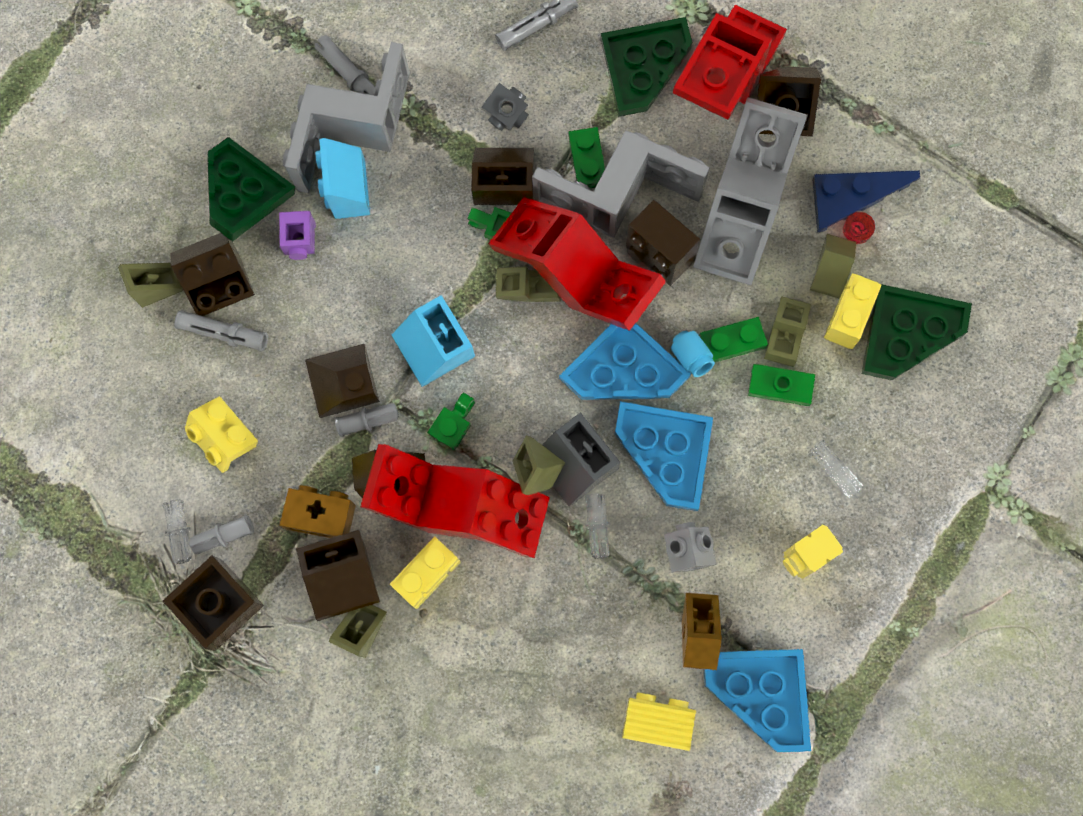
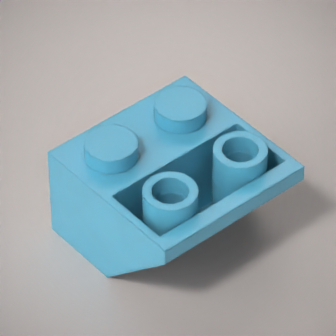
M327 138L319 139L320 150L315 152L317 167L321 169L323 178L318 179V189L320 197H324L326 209H331L335 219L370 215L366 161L361 148Z
M442 295L414 310L392 334L395 343L421 387L475 357L472 344Z

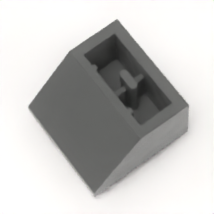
M581 412L556 430L543 443L544 447L565 462L553 487L569 507L616 472L620 466L618 458Z

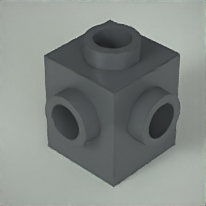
M498 83L481 107L490 116L488 121L500 131L504 128L511 131L513 126L519 129L529 115L525 112L528 104L524 100L527 97L512 86L509 90L501 83ZM509 105L513 110L510 113H505L502 111V107Z

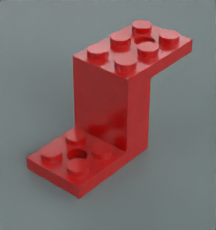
M734 5L728 17L716 13L676 82L673 94L729 120L738 102L745 104L747 97L750 98L759 83L760 74L766 71L785 37L787 29L738 5Z
M525 197L488 243L495 252L531 264L571 309L628 331L632 329L666 283V280L659 273L619 261L580 213Z
M378 444L360 507L428 533L481 540L521 556L535 558L550 497L540 492L531 495L523 494L519 483L488 469L434 465L389 445ZM399 478L400 489L396 493L394 489L395 480ZM517 512L519 513L518 523L515 522Z

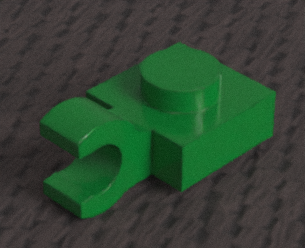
M494 207L491 215L479 209L471 208L467 218L469 220L468 225L477 229H486L484 237L491 240L510 216L511 212Z
M463 392L458 398L453 411L444 407L427 433L455 451L471 427V423L466 421L465 418L476 403L473 401L474 398Z

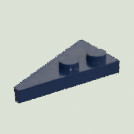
M920 170L814 174L812 181L817 233H822L829 226L841 220L845 221L852 217L854 213L864 211L883 201L886 196L909 187L911 183L920 179Z

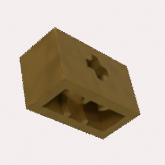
M299 485L298 490L288 488L279 526L289 531L325 538H332L350 532L356 505L348 499V494L330 491L329 496L317 494L318 489ZM322 507L325 510V514H319L318 517L313 515V510H319Z
M686 593L682 616L683 667L717 670L722 641L719 595Z

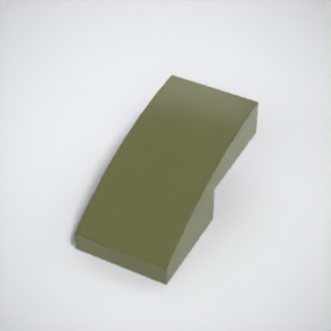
M526 266L497 268V299L524 302H561V297L537 270H528Z
M781 296L764 359L791 367L795 366L811 304Z

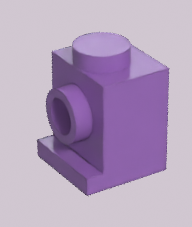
M279 212L280 248L284 255H289V258L293 260H303L307 258V254H315L316 222L311 212ZM298 237H304L303 240H296Z

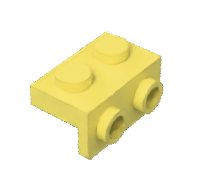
M220 396L189 412L185 425L188 438L193 443L199 445L204 451L208 462L216 466L222 473L229 469L231 461L254 449L258 443L254 435Z

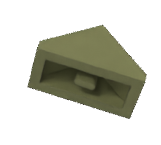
M830 234L826 235L810 287L811 291L838 299L841 297L855 260L856 242Z
M171 262L120 264L118 266L128 294L142 308L183 291L171 267Z
M527 435L513 459L522 493L531 495L551 489L565 464L554 453Z
M374 605L348 612L331 635L329 642L359 657L366 658L387 612Z

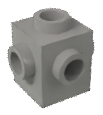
M688 522L676 525L677 531L664 534L671 573L695 571L717 565L709 527H696L695 522Z

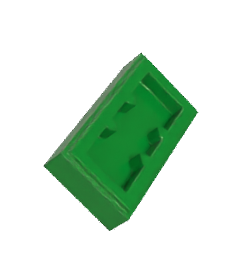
M753 364L748 396L810 406L815 374Z

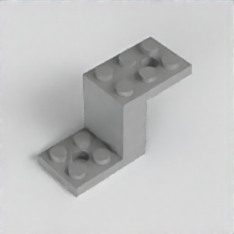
M391 42L389 52L384 53L382 58V71L384 72L382 80H377L375 96L306 84L304 95L301 94L298 99L297 108L299 115L297 122L294 121L291 125V145L289 149L285 150L283 155V166L286 168L298 192L309 193L317 164L315 152L320 150L319 139L327 138L349 145L391 152L410 76L403 44Z
M747 97L693 268L752 285L780 204L786 176L807 118L806 114ZM764 130H770L775 134L776 139L773 142H764L760 139L759 133ZM729 242L735 243L740 250L737 253H729L724 249L723 245Z
M625 130L594 192L590 191V188L581 182L575 181L573 183L564 179L555 170H544L537 167L532 176L533 198L542 203L580 213L593 229L614 238L644 178L699 202L704 192L710 167L706 166L698 158H688L677 153L671 146L656 144L641 133H631Z

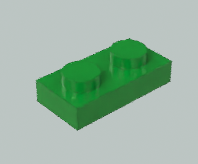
M598 127L568 131L576 181L587 185L589 188H596L605 171Z
M759 317L700 332L699 334L700 338L712 352L714 362L763 350L768 346Z

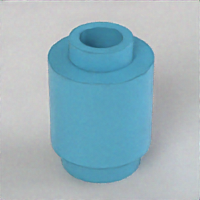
M682 331L674 337L671 351L687 372L692 373L694 377H700L713 368L715 364L712 359L713 354L696 331Z

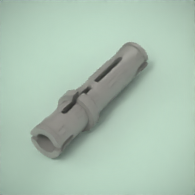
M576 0L544 2L540 5V9L500 33L495 34V38L501 49L506 51L546 25H554L557 23L558 18L578 8V3Z
M328 35L321 36L317 41L322 47L315 43V50L347 81V87L357 93L375 96V85L369 80L368 74L364 70H359Z
M184 310L178 311L175 317L174 325L176 329L226 341L229 346L237 347L241 345L260 352L264 351L267 346L268 334L266 332L245 328L242 323L234 322L230 324L185 312Z

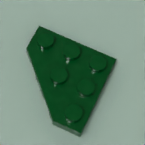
M686 17L601 33L600 40L618 116L648 111L689 53L693 42Z
M227 137L207 153L209 225L232 242L295 195L296 186L230 137Z
M881 284L874 303L861 374L892 381L963 337L968 332L972 303Z

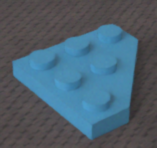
M635 323L630 331L611 324L559 375V379L581 400L670 398L690 378L691 373L687 372L682 364L638 324Z
M620 401L615 435L666 506L692 511L699 510L713 417Z
M803 649L720 652L717 670L704 669L705 687L775 752L811 751Z

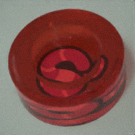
M864 212L852 213L843 225V234L846 239L854 241L856 244L867 242L875 231L873 218Z

